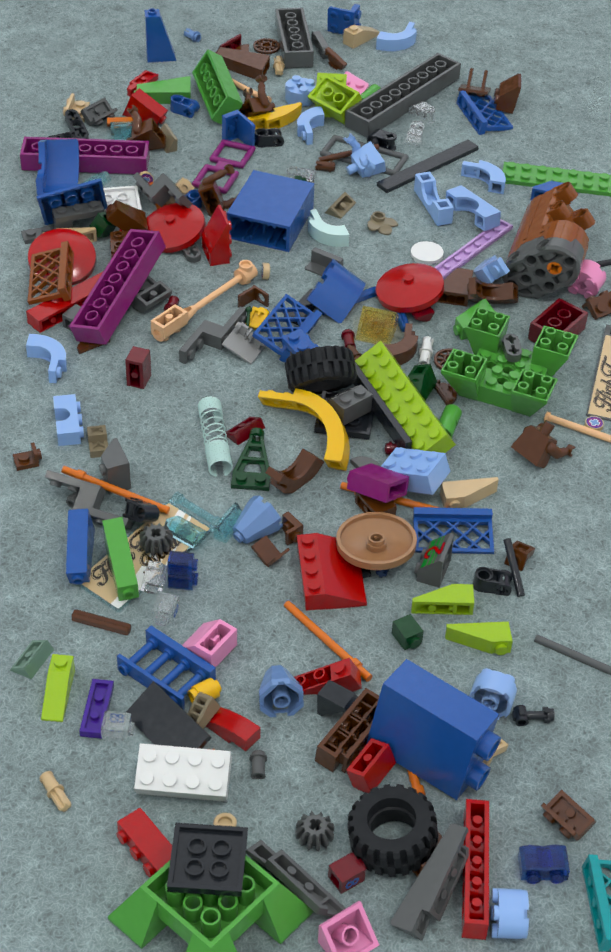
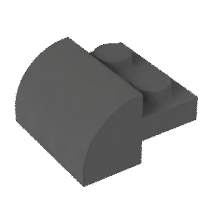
M148 275L132 301L133 308L140 313H144L169 298L172 290L161 280L156 282Z

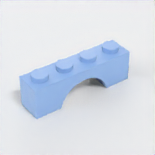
M431 172L415 174L414 191L437 226L451 224L454 207L448 198L440 200L436 180Z
M462 185L446 191V199H449L454 207V211L474 213L475 225L483 231L500 226L501 211Z

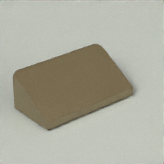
M164 123L161 130L166 136V146L163 149L166 153L177 151L178 139L169 126Z
M344 192L325 213L341 219L356 202Z

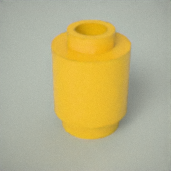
M208 678L192 686L188 690V697L191 703H193L197 694L202 692L217 699L222 691L221 686L217 680Z

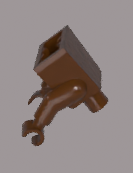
M258 75L256 77V81L259 83L258 97L251 98L253 94L252 88L249 89L250 94L246 92V88L243 91V95L246 98L241 109L238 111L247 118L273 112V108H275V104L269 102L265 92L264 82L267 81V76L265 75L262 77Z
M132 105V109L127 108V112L133 118L132 137L126 140L149 141V151L165 148L166 136L153 118L142 122L136 106Z
M231 164L225 165L223 170L220 169L204 178L202 183L199 184L198 192L209 216L213 215L218 205H221L223 211H225L224 209H229L236 197H232L229 200H223L216 183L217 180L225 177L226 174L235 173Z
M547 420L537 426L529 425L525 427L523 433L511 446V448L535 466L541 468L547 466L550 457L554 459H560L567 455L572 457L573 454L571 452L576 447L568 444L566 448H559L556 445L557 440L550 436L555 426Z

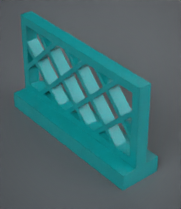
M589 854L582 865V871L599 951H609L611 948V896L607 894L606 888L608 886L611 888V879L602 873L601 868H608L611 871V860H599L598 855Z

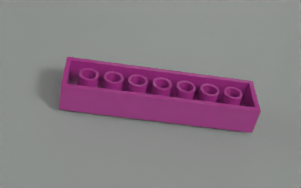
M24 137L20 151L21 170L38 171L42 167V164H39L38 142L40 140L78 139L79 172L136 174V172L148 171L150 158L149 141Z
M129 230L69 325L76 341L105 345L108 343L166 247L159 231Z

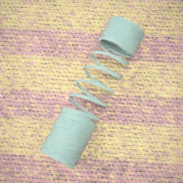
M205 397L198 403L200 424L202 425L201 430L203 432L208 471L216 477L218 474L215 473L217 470L214 464L222 461L224 466L222 468L224 470L223 473L226 476L231 473L233 465L228 440L226 439L227 434L225 432L226 427L224 426L221 402L216 397ZM208 408H217V410H209L207 412H203L205 409ZM214 411L212 413L214 416L208 418L206 413ZM213 418L215 422L205 427L204 423H208L207 420ZM211 425H222L216 430H212L207 434L205 433V430H209L208 427ZM211 432H223L220 435H217V437H213L209 440L206 439L207 436H211L209 435ZM214 438H223V439H224V440H213V441L210 442V440H212V439H214Z

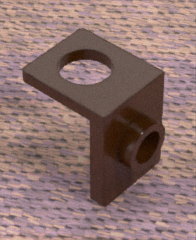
M255 285L238 295V307H244L253 300L260 302L266 307L269 306V294ZM259 294L263 295L265 301L260 299Z
M264 536L251 546L267 567L271 566L290 550L287 548L280 553L267 536Z

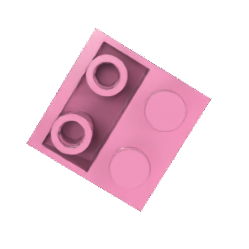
M221 619L206 622L182 646L214 667H217L237 646V628Z

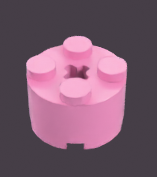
M585 259L578 278L569 286L568 291L573 294H582L586 299L593 295L596 296L606 281L605 271L600 269V265L597 262Z

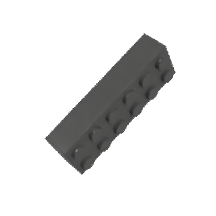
M303 7L276 8L275 26L285 68L313 67L314 51Z

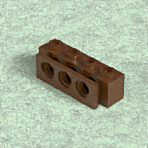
M367 688L363 690L318 744L315 762L331 772H334L342 764L341 771L347 772L346 769L366 746L379 695Z

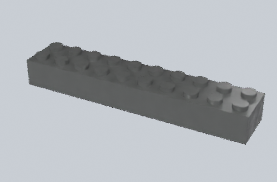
M440 53L433 55L345 111V127L368 137L376 129L384 128L458 80L461 63Z

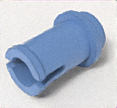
M186 28L189 32L184 31V36L190 38L193 42L201 40L200 32L193 31L190 28Z

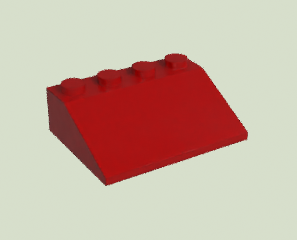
M319 533L297 535V549L306 611L367 606L361 568L347 562L339 554L336 546V537Z

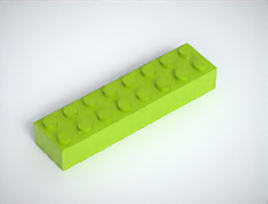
M379 341L355 360L356 364L412 440V449L446 453L456 445L382 341Z

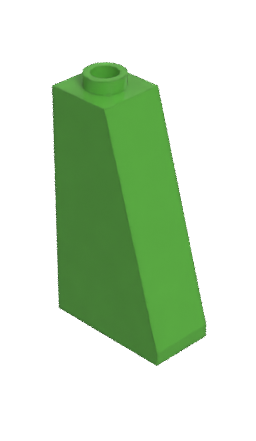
M191 76L137 84V90L140 88L159 104H170L171 96L181 95L191 99Z
M123 518L103 520L105 548L118 600L138 598V582Z

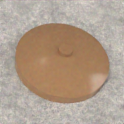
M366 512L355 515L341 524L336 535V546L339 554L352 565L368 570H386L406 563L414 555L417 546V535L414 528L399 516L385 512Z

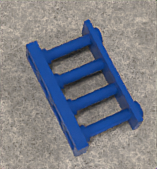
M150 626L145 630L146 644L132 657L127 659L120 653L117 655V668L122 675H129L147 688L154 681L184 710L185 696L188 694V690L200 681L202 682L208 678L216 680V667L155 627ZM157 649L162 652L145 670L136 665L151 650ZM174 660L177 662L178 665L161 681L152 675L166 661ZM189 670L195 674L177 692L168 686L183 671Z

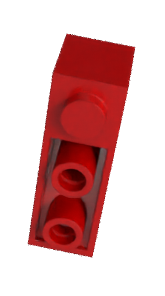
M350 658L294 676L302 686L304 695L318 694L329 680L352 692L362 689L360 671Z

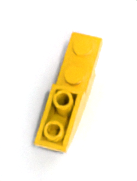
M298 102L273 108V112L248 117V119L255 124L256 129H279L298 119L300 114H302V103Z

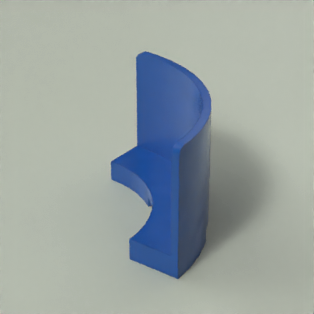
M78 139L40 140L38 142L39 164H42L41 170H38L36 178L37 195L78 185Z
M332 259L321 276L323 279L322 283L318 282L306 300L337 323H342L358 300L366 283Z

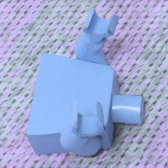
M349 133L348 138H343L352 147V164L346 166L349 175L358 172L363 178L386 171L385 161L371 141L361 147L360 143L351 133Z

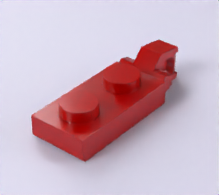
M147 70L142 72L129 82L127 96L131 97L134 90H137V84L158 80V74Z

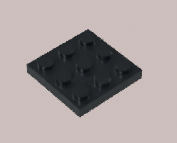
M323 391L321 398L327 400L339 392ZM372 410L344 425L348 437L370 439L374 418ZM316 418L314 433L327 434L325 425Z
M175 822L167 892L242 897L248 827Z

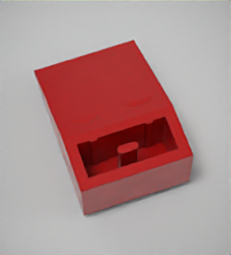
M221 205L217 206L201 235L202 249L210 266L230 263V258L232 257L230 248L232 238L229 234V231L232 230L231 221L227 220V213L223 211Z

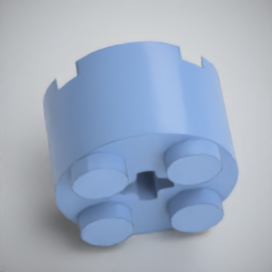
M299 75L292 76V79L288 80L285 84V101L287 104L301 102L302 106L312 105L314 102L307 96L315 88L314 80L301 78Z
M485 668L476 676L469 696L497 712L499 720L500 717H507L510 714L517 693V687L514 683L515 679L510 674Z
M492 888V903H495V905L490 906V921H495V923L491 925V937L527 939L529 928L527 890Z

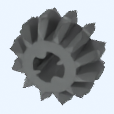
M160 522L158 525L151 523L150 527L144 526L143 531L140 532L141 549H144L145 554L151 552L152 556L156 553L162 555L163 552H169L173 545L172 531L169 530L167 525L162 526Z
M313 811L310 812V816L303 814L301 820H298L296 823V839H299L300 846L307 844L308 851L312 846H315L317 851L320 850L321 845L327 848L329 842H332L334 839V823H331L329 816L323 817L322 811L318 815H315Z

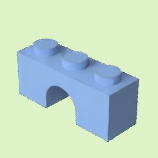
M75 394L53 396L58 446L81 444V438H84L83 426L79 427V425H83L82 414H78V412H81L80 401L76 402Z

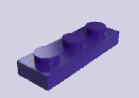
M92 679L79 730L81 737L102 739L114 689V681Z

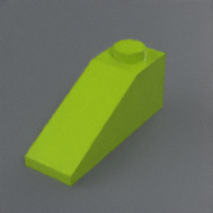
M451 584L412 598L411 614L473 615V584Z
M509 621L446 624V640L489 654L505 655L506 653H511L513 640Z
M52 654L41 720L63 722L75 674L74 656Z

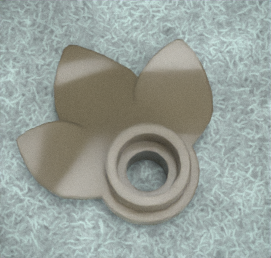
M375 211L371 215L367 226L371 231L378 230L381 234L390 235L392 233L391 227L398 226V223L392 218L385 217L383 212Z

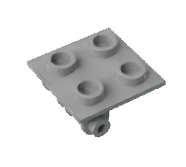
M238 321L234 330L222 345L249 364H252L265 345L252 337L253 333L251 331L253 328L248 330L249 327L244 322Z

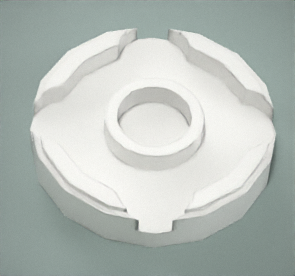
M419 242L411 248V257L417 263L432 265L433 263H439L443 259L444 251L442 247L434 242Z

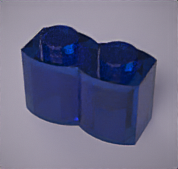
M169 552L167 561L168 588L193 590V586L198 585L199 573H195L198 570V559H195L194 553Z
M525 845L519 847L518 861L521 880H527L530 884L539 883L541 880H550L556 884L568 880L570 870L566 846L547 845L542 847L539 845Z

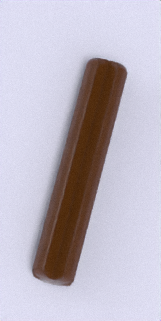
M75 609L72 613V621L126 636L131 632L130 623Z

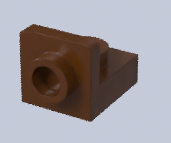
M34 442L30 443L31 451L13 454L17 471L40 466L39 460H42L40 448L36 449Z
M288 511L282 515V529L285 532L286 545H290L293 542L297 543V535L303 534V524Z
M516 541L512 545L520 571H523L526 561L534 554L535 547ZM506 556L504 564L509 566L508 558Z

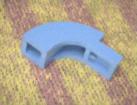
M321 106L310 108L298 117L297 137H302L306 145L313 144L312 129L324 126V112Z
M482 160L479 163L463 161L461 176L480 179L488 184V192L504 194L506 178L500 168Z

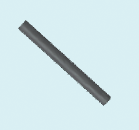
M538 634L536 635L534 642L611 675V666Z

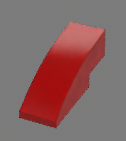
M222 707L219 708L206 725L207 728L228 743L232 741L244 751H247L261 736L260 726L240 714Z

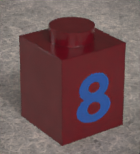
M353 852L329 865L328 877L342 894L365 881L366 866L360 858L357 859Z

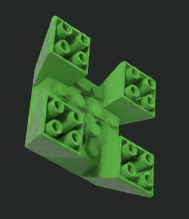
M476 307L465 326V332L474 354L453 348L441 369V374L459 396L488 403L529 417L547 404L558 381L557 378L552 376L568 360L579 335L544 326L533 347V351L522 349L521 360L515 363L509 362L504 356L502 341L503 336L507 332L510 316Z
M246 855L242 897L167 892L169 861L108 916V920L141 949L168 926L188 943L186 952H237L234 942L253 923L257 924L281 945L313 913V910Z

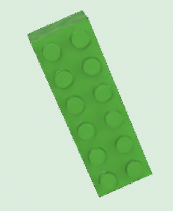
M207 49L192 74L211 119L222 124V115L240 110L243 102L223 57Z

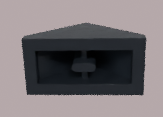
M329 680L317 694V714L325 716L345 712L358 696L356 693Z

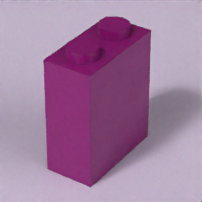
M370 463L349 471L347 489L387 503L407 495L409 476Z

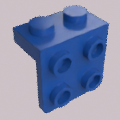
M354 4L351 10L330 6L328 8L327 31L343 34L344 29L351 25L361 26V23H359L362 14L360 5Z
M238 110L222 115V140L231 141L239 138L243 143L254 146L256 128L253 122Z
M301 329L282 336V342L292 354L318 347L317 344L311 341L309 335L305 334Z

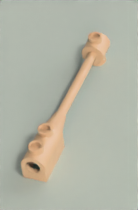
M250 260L240 261L239 268L234 271V278L196 304L186 308H181L175 304L152 319L151 333L153 337L159 342L167 341L172 334L180 332L181 328L188 324V321L199 309L237 283L241 285L249 284L258 275L255 265Z

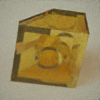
M363 306L355 340L373 344L382 341L383 344H391L397 328L399 314L397 312Z

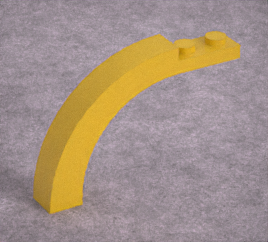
M295 388L293 394L289 392L278 393L273 390H260L258 398L263 405L303 411L318 418L325 425L327 432V449L324 461L329 468L347 470L350 455L348 435L338 414L326 400L312 392Z

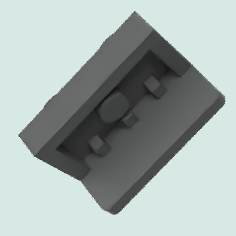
M103 98L83 108L80 112L89 126L94 124L98 126L104 122V119L115 117L114 113L118 109H112L106 98Z

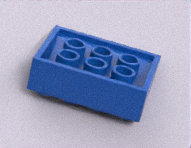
M101 178L36 196L45 225L53 224L52 209L99 200L104 210L108 207Z

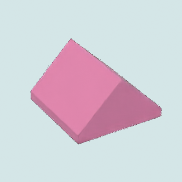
M361 901L354 903L319 925L318 943L325 952H369L379 946Z

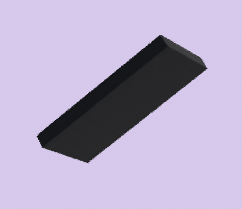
M154 681L124 713L154 745L202 749L212 738Z

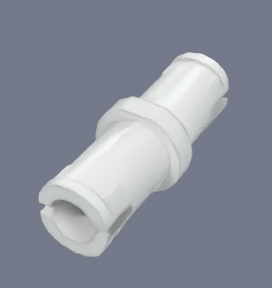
M425 336L422 340V348L419 349L420 359L418 365H421V363L422 365L430 364L434 340L429 336Z

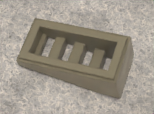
M199 692L187 714L204 729L219 710L220 705L212 696Z

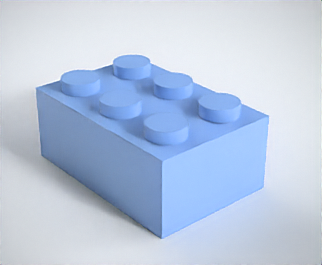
M396 447L381 465L383 468L409 476L408 492L430 495L435 493L451 472L445 453Z

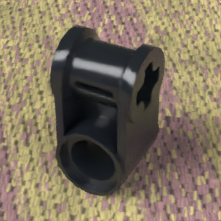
M278 128L256 129L254 145L259 148L282 146L284 138L281 136V130Z
M376 129L367 137V143L371 141L373 145L378 144L379 147L395 151L397 135L382 129Z
M125 498L127 503L122 517L137 522H156L158 520L160 512L156 505L144 502L138 498Z
M479 567L475 571L473 588L478 592L508 596L512 592L510 586L512 574L508 570Z

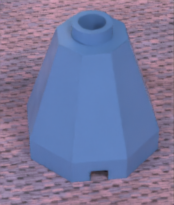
M260 495L253 496L247 502L233 526V536L239 543H250L275 533L283 527V524L279 523L282 521L280 515L268 501L264 504L261 501L264 498Z
M282 665L271 666L265 672L259 689L260 711L269 717H277L275 713L288 712L287 716L296 714L304 706L302 686ZM274 704V706L277 708H285L287 706L288 708L274 710L272 706Z

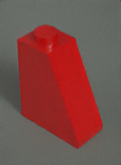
M139 88L131 95L122 114L123 116L131 117V114L127 112V108L132 109V105L138 108L142 122L153 118L158 125L165 122L168 110Z

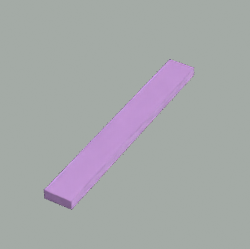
M500 219V226L483 231L434 268L442 274L444 280L456 268H461L511 231L513 225Z

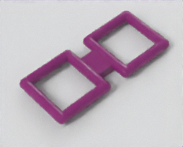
M225 139L221 140L209 158L211 162L217 164L215 166L205 164L192 182V186L199 188V184L202 183L201 180L208 171L217 172L220 169L223 170L227 164H231L236 168H244L254 153L255 147ZM225 146L247 151L240 162L218 157ZM235 170L233 174H226L230 178L224 187L218 186L222 194H226L239 176L238 171Z

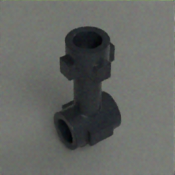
M517 705L512 711L513 721H515L517 726L528 725V720H543L544 723H550L555 718L554 709L542 707V711H527L524 705Z

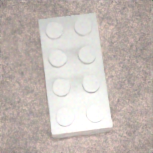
M140 743L134 790L136 794L227 802L232 762L231 751Z

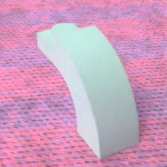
M316 209L310 210L308 233L313 239L328 246H349V233L345 225H329L322 221Z

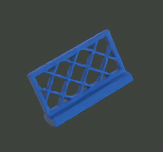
M466 91L459 92L456 104L479 135L485 134V131L513 129L512 124L503 112L496 110V104H494V100L490 95L481 97L468 95Z
M285 294L255 330L252 337L281 356L280 361L286 362V359L290 357V350L282 342L283 332L291 333L301 329L305 334H309L320 319L322 312L319 310L312 312ZM287 301L292 307H286L284 302ZM276 312H283L284 317H278ZM288 312H294L296 317H289ZM299 312H303L308 317H300ZM268 322H275L276 327H269ZM280 322H286L288 327H281ZM291 322H298L299 327H292ZM259 332H267L268 337H263ZM271 332H278L280 337H273ZM275 342H281L283 348H279L275 345Z
M414 507L412 520L413 528L417 535L415 553H421L423 548H427L419 547V542L423 539L428 543L432 541L427 536L432 531L440 537L453 531L460 537L453 541L454 548H452V553L494 554L492 509ZM418 524H426L429 529L426 532H422L418 528ZM439 525H446L449 529L443 533L437 527ZM465 525L469 529L463 534L457 527ZM479 525H488V530L484 534L476 528ZM472 531L479 536L475 542L467 537ZM464 540L470 546L468 548H461L457 544ZM484 540L489 544V549L480 548L477 544Z

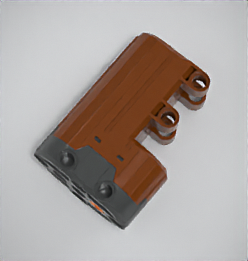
M570 182L558 185L544 194L533 198L527 206L505 262L510 271L502 276L504 283L513 282L518 286V296L535 299L541 298L545 294L553 293L562 287L571 286L580 274L589 246V238L584 230L592 227L596 220L587 208L573 211L569 204L577 198L578 193Z

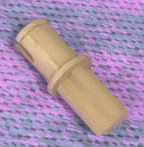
M278 55L274 57L273 68L275 74L281 76L283 75L285 65L282 56Z
M46 771L41 774L39 780L47 790L48 798H52L58 810L67 811L71 807V802L64 793L63 785L57 782L52 771Z

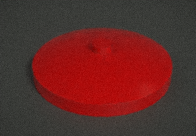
M178 203L168 204L158 208L146 218L148 230L159 231L166 246L162 253H172L188 248L201 237L206 227L203 212L193 204L189 208L184 204L182 206Z
M63 228L49 230L39 235L32 242L28 251L29 268L31 267L32 254L60 248L61 242L68 241L74 252L72 285L83 282L92 274L96 264V252L93 244L86 236L75 230ZM60 254L55 255L53 259H56ZM44 258L37 259L36 262L39 263V262H41ZM48 261L44 266L47 267L51 262ZM56 265V266L53 267L51 270L54 271V270H55L56 268H58L59 266ZM39 269L35 274L38 275L42 269ZM47 273L43 278L46 279L50 273ZM55 276L50 282L53 283L58 277Z
M420 263L394 267L384 273L376 284V294L379 303L386 309L400 313L424 310L435 304L444 292L442 274L434 267Z

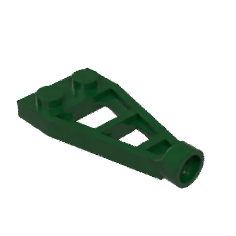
M261 428L250 430L249 440L233 469L231 488L269 491L271 477L265 473L269 467V462L264 444L265 432ZM250 451H260V457H248ZM247 464H257L260 466L261 473L244 472Z

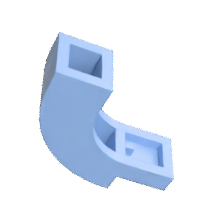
M409 22L406 29L400 33L380 31L376 41V50L400 51L414 45L417 33L416 28H414L415 23Z
M494 255L479 264L473 272L481 282L490 284L494 280L506 275L510 270L501 257L497 258Z
M29 334L26 343L27 357L41 358L50 362L48 369L49 383H57V379L61 378L62 372H67L64 347L51 337Z

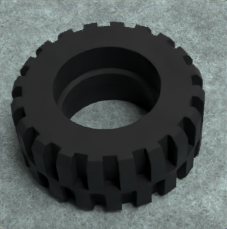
M319 346L305 349L290 355L285 362L288 388L292 393H294L295 388L314 394H322L323 391H338L352 385L357 379L354 354L345 346Z
M390 784L383 785V788H372L370 793L365 792L360 796V801H355L348 815L347 826L352 852L357 859L360 858L364 862L368 871L373 869L375 874L381 876L383 874H388L389 877H396V874L405 876L411 870L416 872L421 869L422 863L424 864L428 861L437 846L436 843H438L437 817L432 803L427 801V797L421 792L417 794L416 789L411 787L407 789L404 788V785L396 784V786H390ZM390 821L404 822L413 828L407 835L397 839H384L373 833L378 826Z

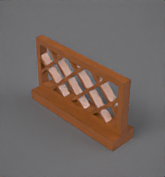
M68 241L61 242L60 248L32 254L27 300L29 305L57 298H63L64 302L71 300L74 252ZM60 254L56 259H53L55 255ZM44 258L41 262H36L37 259ZM50 261L51 263L45 267L44 265ZM56 265L59 266V267L56 268L54 271L51 270V269H52L53 267H55ZM39 269H42L38 275L35 274ZM47 273H50L46 279L43 278ZM55 276L58 277L53 283L50 282ZM39 280L42 281L37 287L34 286ZM47 284L50 285L46 290H42ZM54 288L57 289V292L50 294ZM38 292L41 293L38 297H34Z

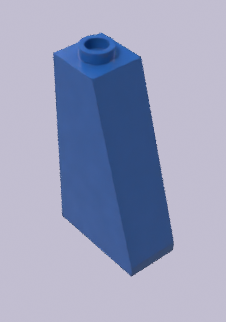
M150 8L144 10L147 62L176 61L175 51L159 9Z
M88 509L68 510L66 575L69 583L83 584L84 582H90L95 528Z

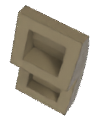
M106 426L87 427L90 458L101 457L108 447Z

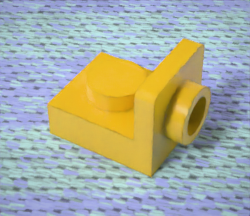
M253 306L250 313L249 328L256 330L270 314L269 311L263 307L257 308Z

